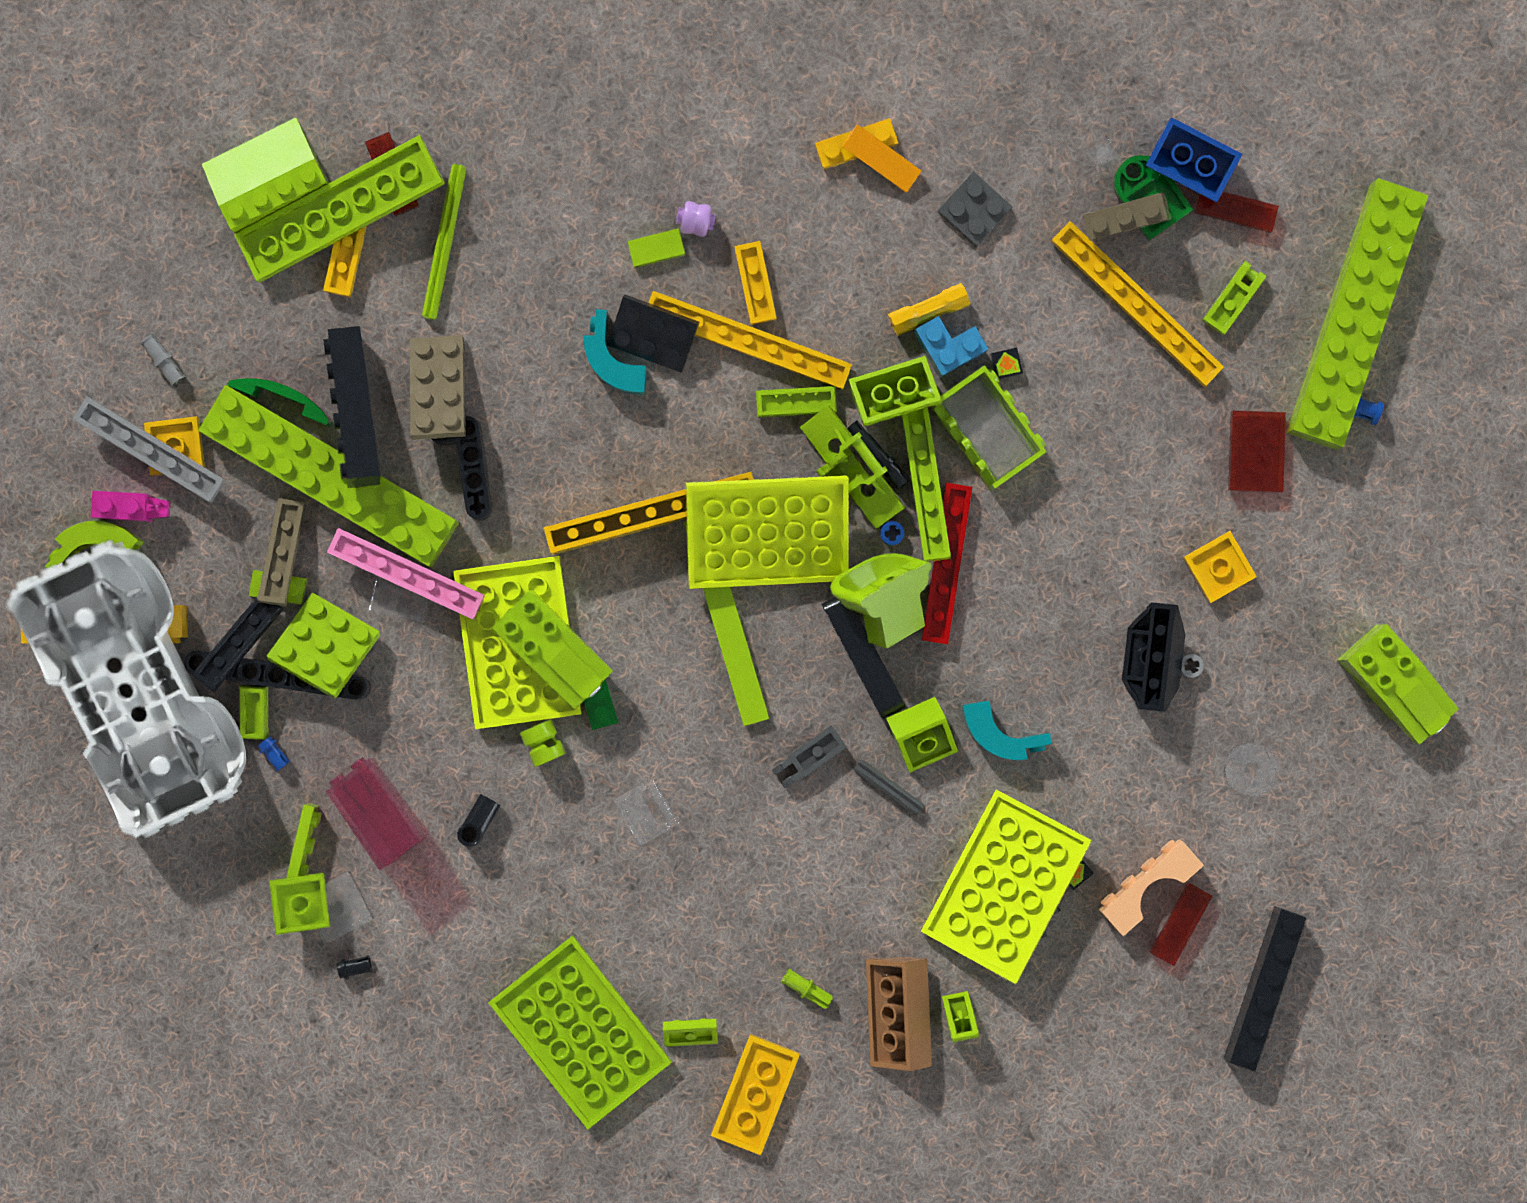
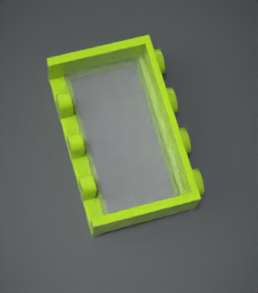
M984 365L941 395L942 403L930 407L992 492L1047 451L1044 449L1046 444L1038 433L1034 435L1029 428L1031 424L1027 416L1023 412L1019 413L1014 407L1015 401L1012 395L1007 390L1003 391L999 386L998 382L1000 380L991 368L988 370Z

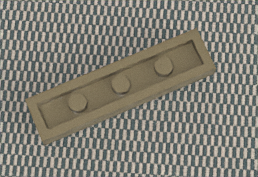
M282 498L277 500L258 595L259 603L286 606L306 507L305 502Z

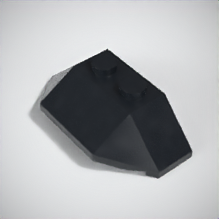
M1151 602L1146 607L1147 609L1128 627L1122 682L1136 702L1135 704L1138 709L1166 712L1180 686L1186 634L1178 605Z

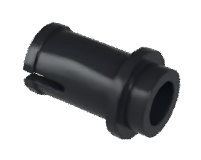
M367 955L348 961L342 959L341 962L337 963L339 978L349 980L350 976L371 973L372 964L370 956Z

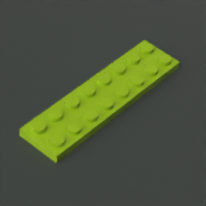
M418 135L239 231L234 236L256 281L261 283L444 185L445 182L423 138Z

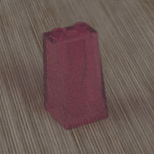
M362 757L350 766L353 771L345 777L341 773L330 781L329 784L332 787L326 793L379 870H382L430 835V832L373 758L365 760Z

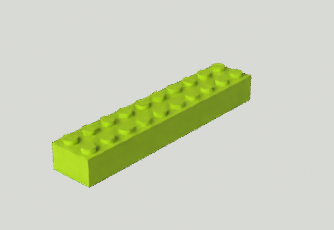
M1377 178L1370 184L1286 433L1335 450L1344 447L1429 195Z
M227 385L223 387L198 429L204 435L429 567L433 568L459 524V521L381 475L380 485L348 488L347 479L341 480L339 463H344L343 454H338L335 448Z

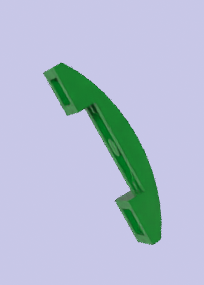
M256 378L235 379L228 382L227 386L255 398H258L261 389L305 406L302 413L304 417L329 427L333 424L326 412L314 401L286 385Z

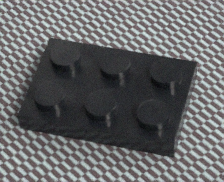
M625 294L607 345L682 373L700 322Z

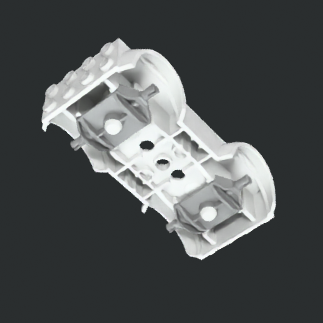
M110 540L91 548L93 552L91 555L86 551L67 559L68 565L65 567L61 563L42 571L43 577L41 578L37 574L16 583L18 589L10 592L11 596L7 607L25 634L43 671L47 684L61 685L90 742L83 755L102 785L116 814L122 832L134 835L135 838L143 834L144 838H147L159 832V829L164 827L166 823L169 826H173L183 821L184 817L189 815L191 811L196 815L208 809L209 805L213 804L215 800L222 803L232 798L233 794L238 792L237 788L242 783L240 776L245 768L246 750L240 730L225 706L211 697L199 696L167 632L173 620L174 610L170 591L160 571L143 553L126 549L123 542L114 544ZM110 658L121 660L122 670L119 673H112L107 669V661ZM122 683H128L133 687V695L126 698L120 694L119 687ZM140 706L146 710L147 718L144 721L137 722L132 718L131 712L134 707Z

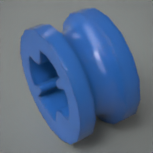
M895 521L887 522L880 530L881 540L891 546L899 544L904 538L902 525ZM889 526H895V530L898 529L900 535L895 537V541H890V537H885V532L889 531Z

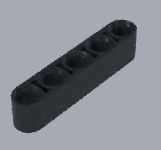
M836 597L822 603L825 613H827L836 634L841 639L840 641L850 660H852L853 666L862 683H864L865 689L877 708L881 719L905 708L906 706L874 644L868 642L867 631L857 612L843 606Z

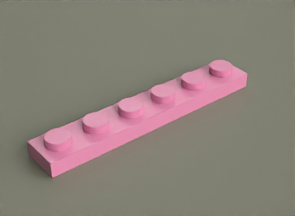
M340 528L337 529L327 551L329 554L475 620L486 596Z

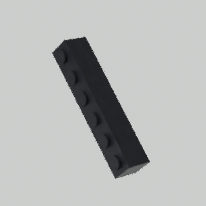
M360 326L328 329V339H323L325 355H330L331 363L326 364L328 380H334V388H330L331 404H337L338 413H333L334 428L340 429L341 438H336L338 454H343L344 463H339L341 480L347 479L348 488L380 485L379 461Z
M1274 906L1224 1055V1059L1229 1063L1256 1071L1307 917Z

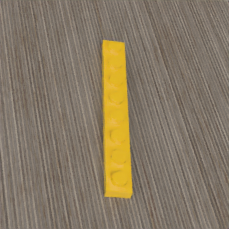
M1071 221L1051 240V243L1203 387L1207 386L1224 368L1216 358L1092 241H1089V238Z
M656 291L652 292L648 302L699 321L700 323L695 335L697 337L824 384L836 386V388L841 390L844 388L852 367L851 363Z

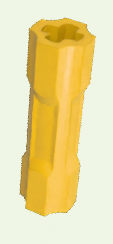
M959 283L913 306H905L888 314L894 332L899 336L916 329L918 325L938 316L953 313L970 306V300L962 283Z

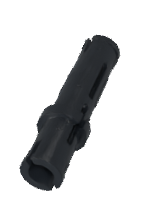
M858 420L847 428L852 436L860 432L862 441L882 468L884 466L887 468L888 471L884 475L897 490L901 489L911 479L895 462L896 459L893 456L890 457Z

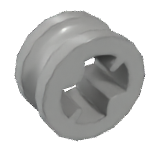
M1196 654L1184 655L1181 674L1189 678L1199 676L1204 668L1201 657ZM1187 659L1197 662L1198 667H1194L1196 669L1194 673L1191 670H1185L1184 664H1188L1185 662Z

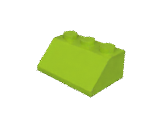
M926 356L849 379L851 395L859 418L864 426L942 403Z

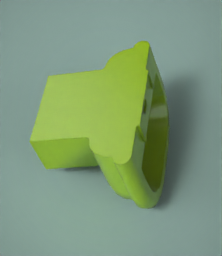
M897 553L874 556L841 573L833 580L830 589L832 595L838 598L843 606L863 613L868 642L887 649L925 626L920 593L927 586L931 563Z

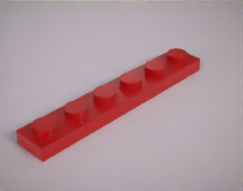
M945 483L943 509L951 558L933 561L924 618L925 626L923 627L921 641L946 645L949 643L972 486Z

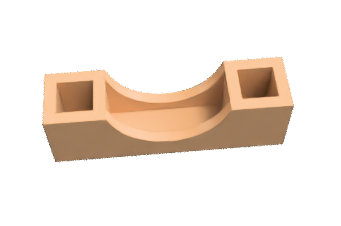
M1178 839L1176 842L1171 840L1161 848L1163 853L1158 858L1154 859L1152 857L1141 866L1142 872L1136 877L1131 875L1121 883L1122 889L1114 895L1112 892L1100 902L1103 906L1098 910L1122 936L1143 920L1140 907L1141 897L1145 889L1152 882L1162 878H1172L1185 883L1204 866L1183 841Z

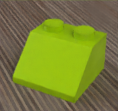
M935 697L886 718L909 773L958 752L947 719Z

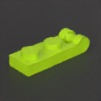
M1247 261L1241 264L1235 275L1201 320L1222 336L1226 334L1266 278V275L1261 271L1257 273L1250 268L1251 264ZM1243 277L1251 281L1249 286L1241 281Z

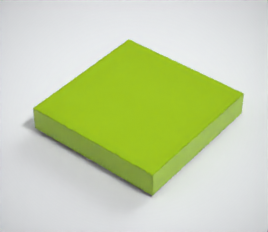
M324 873L269 880L275 935L330 927Z

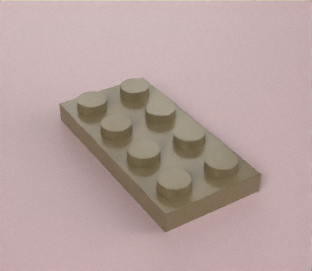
M463 335L410 338V436L412 440L466 436Z

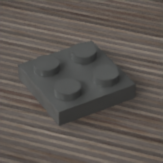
M973 171L937 212L977 247L1012 209V206Z

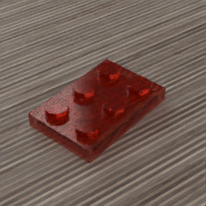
M1234 410L1230 412L1228 491L1282 493L1284 491L1286 412Z

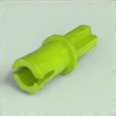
M791 968L788 969L781 980L782 984L799 993L800 998L805 997L822 1009H826L833 999L832 995L813 984L812 979L808 981L792 971Z

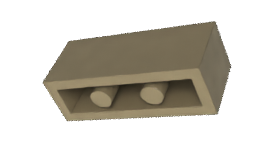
M1165 193L1155 194L1083 214L1089 241L1171 220Z

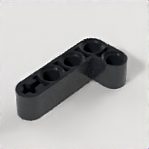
M465 416V424L471 422L475 425V431L472 435L444 439L434 438L432 440L444 446L457 444L465 509L470 517L482 521L487 519L492 513L483 434L480 423L471 416ZM470 449H477L479 453L477 460L474 462H467L465 458L467 451ZM473 475H480L482 478L481 486L472 489L469 485L470 478ZM484 493V496L478 495L479 502L485 505V509H482L481 514L478 515L476 511L472 510L473 507L477 506L476 497H470V494Z

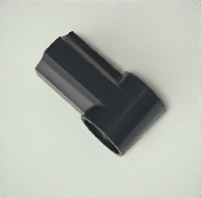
M480 794L463 825L458 829L457 838L459 842L467 847L478 845L501 805ZM468 827H473L477 831V838L473 842H467L463 837L464 830Z

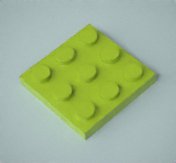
M312 593L270 650L267 659L336 699L380 637V631Z

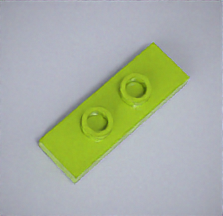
M836 386L756 390L757 418L816 415L828 405L837 414Z

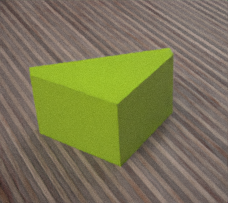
M968 991L942 996L952 1042L979 1037Z

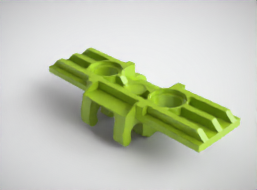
M830 405L800 426L826 462L824 466L816 471L820 477L826 475L847 476L849 479V494L875 529L905 508L904 504L882 476L888 471L885 466L882 468L862 441L860 432L854 436L851 435ZM834 438L839 439L842 443L839 446V453L834 452L830 447V442ZM850 445H853L874 475H868L850 451ZM862 484H872L875 487V493L873 495H866L862 490Z

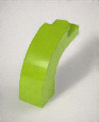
M105 521L81 522L67 528L55 538L62 547L56 548L49 555V562L45 567L48 569L61 563L65 567L68 565L67 559L78 555L85 548L110 540L114 544L123 542L126 549L136 551L143 545L144 541L129 529Z

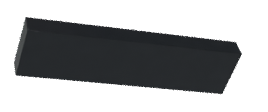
M257 596L192 673V676L212 692H215L279 616L283 608L279 605L259 603Z

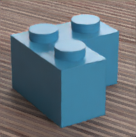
M938 316L914 331L917 341L939 379L988 351V347L976 326L952 339Z

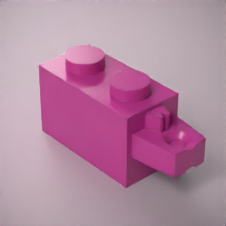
M92 491L91 518L152 522V519L169 518L171 504L170 501L156 499L152 495L143 493Z

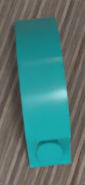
M596 309V316H591L590 332H594V336L584 335V349L592 369L604 383L617 391L633 395H645L646 366L624 364L610 355L607 349L608 312L607 310Z
M989 700L961 705L964 722L970 735L983 749L993 755L1010 760H1026L1027 748H1030V753L1044 751L1046 750L1045 745L1052 744L1050 733L1021 738H1012L1003 734L994 723Z

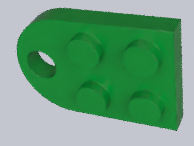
M1137 155L1128 158L1120 165L1115 173L1113 186L1115 194L1121 203L1165 193L1171 220L1139 228L1146 239L1151 241L1194 209L1172 179L1146 167L1150 156ZM1130 165L1138 167L1140 176L1134 179L1128 177L1126 167Z

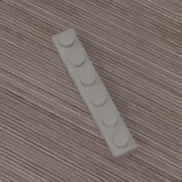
M86 396L73 417L78 423L208 502H213L226 481Z

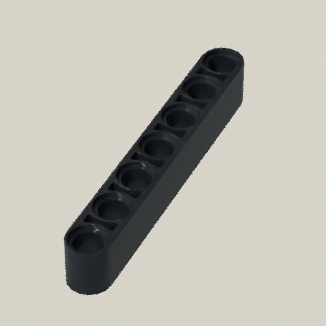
M190 652L184 660L185 669L192 674L196 670L194 666L195 658L201 656L205 659L210 652ZM243 658L225 679L327 695L310 684L303 687L298 677L270 661ZM250 664H254L257 667V675L252 679L246 673L247 667ZM277 668L282 669L284 673V678L279 683L273 679V672ZM353 674L337 697L347 699L366 698L371 691L370 681L364 676ZM356 680L361 681L363 684V691L359 695L354 694L351 690L352 683Z

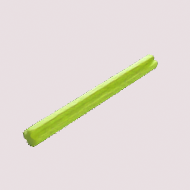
M453 164L451 166L422 316L430 320H436L466 174L465 166L460 164Z

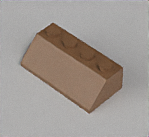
M896 957L866 959L870 1066L905 1071L931 1067L927 958Z

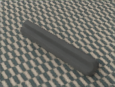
M860 760L855 766L854 771L912 814L918 815L923 809L924 804L864 760Z

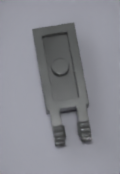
M831 725L788 755L789 758L772 769L775 775L780 774L790 764L793 763L798 772L787 777L782 783L783 787L787 788L801 777L804 778L847 746Z

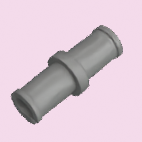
M155 334L147 336L140 342L154 362L152 364L154 367L161 370L172 387L186 378L172 360L173 355L170 352H166Z

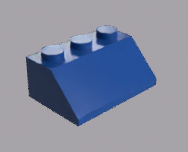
M1171 117L1155 144L1146 167L1217 203L1243 154Z

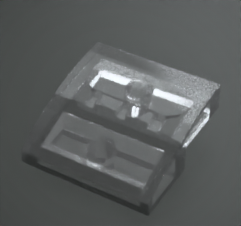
M376 575L369 611L425 623L430 599Z

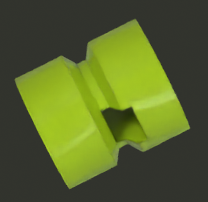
M551 719L520 733L525 747L531 748L529 756L534 768L566 754L561 740L555 739L557 731Z

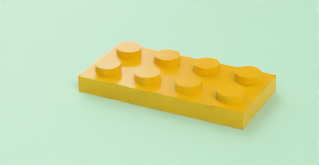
M750 1034L711 1136L761 1155L800 1053Z

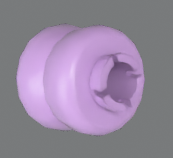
M692 201L685 202L684 209L678 208L676 224H681L680 231L682 233H693L699 237H704L707 234V230H713L715 214H711V207L709 205H698Z

